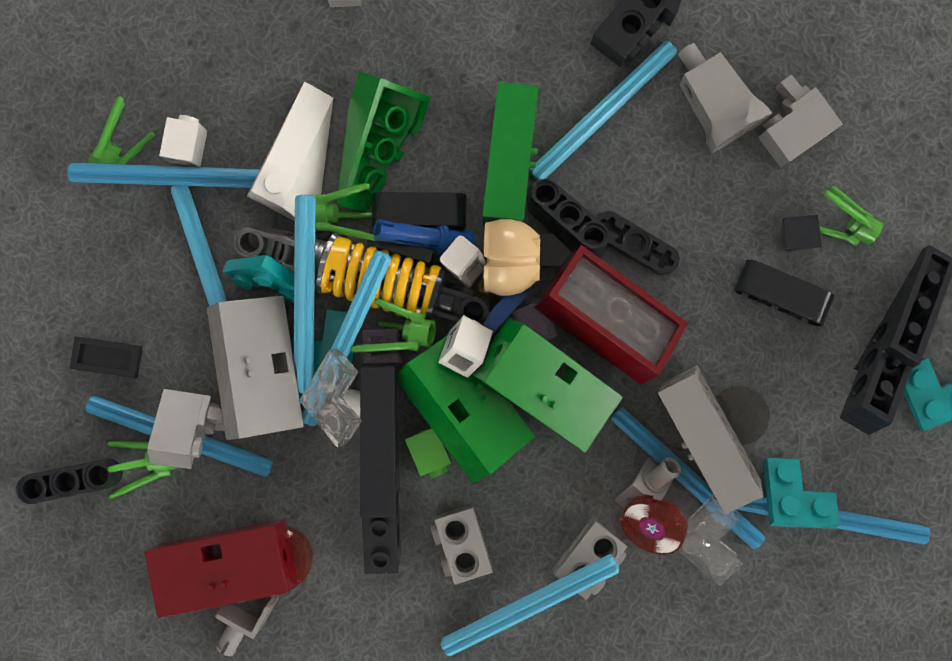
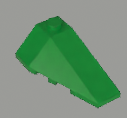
M359 71L349 102L338 191L363 183H369L370 188L338 198L337 205L367 212L372 204V194L380 192L387 181L384 172L393 159L399 162L404 155L400 147L409 134L415 137L421 129L431 96Z

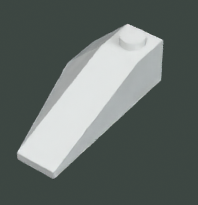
M306 82L303 83L247 197L295 221V197L301 194L314 197L321 194L333 97Z

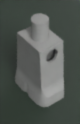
M692 43L678 53L679 58L689 71L684 74L679 85L705 131L706 143L712 154L755 129L772 114L771 110L751 93L721 52L706 61L695 43Z

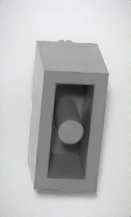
M792 75L775 87L783 99L780 104L784 111L763 125L766 131L758 137L780 168L843 125L817 87L812 90L806 85L801 87Z
M163 389L147 447L150 463L191 469L194 457L199 458L201 455L203 440L206 439V435L213 434L214 430L225 431L222 409L219 407V404L212 403L211 396Z

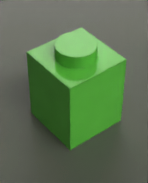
M428 428L405 439L420 477L428 474L431 479L448 471L446 466L452 463L447 448L432 428Z

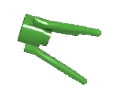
M121 96L116 98L98 144L88 159L90 163L127 165L155 137V134L150 132L123 157L120 155L122 149L110 142V139L125 106Z
M363 183L329 194L315 195V231H328L375 241V235L332 225L337 223L339 219H372V212H339L337 204L331 203L332 200L370 188V184Z
M832 186L831 192L825 191V197L852 217L846 226V229L850 231L849 234L819 226L820 234L845 240L854 246H857L860 241L866 245L873 243L881 233L883 223L863 210L837 187Z
M376 298L374 300L376 305L411 319L406 320L404 324L379 321L378 323L380 327L402 331L403 339L408 341L356 345L350 349L352 352L419 351L420 346H432L436 335V323L433 320L425 319L424 314L415 313Z
M109 441L107 445L114 448L147 449L149 442ZM145 452L144 459L109 466L107 470L110 473L146 466L148 471H155L111 492L109 498H116L160 477L172 475L171 470L178 467L151 464L148 452Z

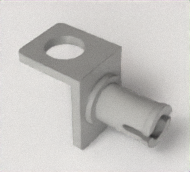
M648 457L633 483L617 495L614 501L627 511L632 506L627 498L634 497L640 500L642 504L649 505L643 507L648 509H641L649 510L644 512L649 514L659 507L673 479L677 478L681 473L679 463L675 459L667 457L659 464L652 457Z
M275 595L270 599L259 619L234 604L222 606L217 611L215 618L227 624L215 645L217 651L221 652L229 642L223 655L233 656L244 634L254 639L265 624L280 595Z

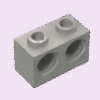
M473 504L436 515L434 519L435 525L431 526V532L435 544H442L445 556L441 557L440 560L445 576H452L453 583L456 585L493 573L492 564ZM451 521H459L464 525L465 531L460 536H452L446 530L447 524ZM462 553H469L474 557L475 562L471 567L463 568L457 564L456 558Z
M592 517L552 570L554 575L561 579L573 573L578 566H587L607 555H612L619 566L626 557V552L624 551L628 546ZM600 539L610 541V548L604 554L594 552V545ZM606 580L578 594L587 600L591 593L596 595L600 592Z

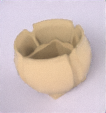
M497 219L486 222L484 230V257L487 258V263L484 265V291L500 296H511L527 290L536 281H540V235L522 221Z

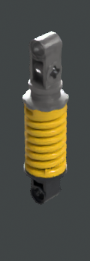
M253 224L236 233L234 246L241 256L247 258L268 255L294 272L295 233L278 230L263 224ZM249 233H253L258 237V248L253 247L249 243ZM333 233L328 242L318 239V236L315 235V289L317 293H329L333 289L335 297L339 298L345 295L346 299L352 302L377 248L370 246L366 250L364 243L359 242L354 245L351 239L342 237L338 233ZM381 250L382 252L390 255L387 250ZM397 253L392 255L391 262L374 300L379 298L409 311L424 314L427 320H434L435 316L458 322L464 315L480 324L486 321L491 308V302L485 293L448 282L445 266L432 265L429 268L425 267L426 265L423 261H418L415 269H413L414 261L412 258L406 257L403 264L400 265L401 255ZM373 300L371 307L374 309L381 308V306L376 305ZM472 301L478 302L483 307V313L480 315L469 313L466 304ZM382 307L384 312H392Z

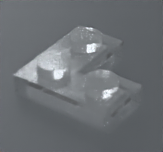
M329 350L299 401L334 445L341 447L347 445L362 422L359 416L343 399L358 371L340 350Z
M714 494L670 538L671 541L673 540V543L675 540L678 543L680 541L676 550L719 586L727 581L743 565L742 558L720 540L740 521L739 514L732 511L725 515Z

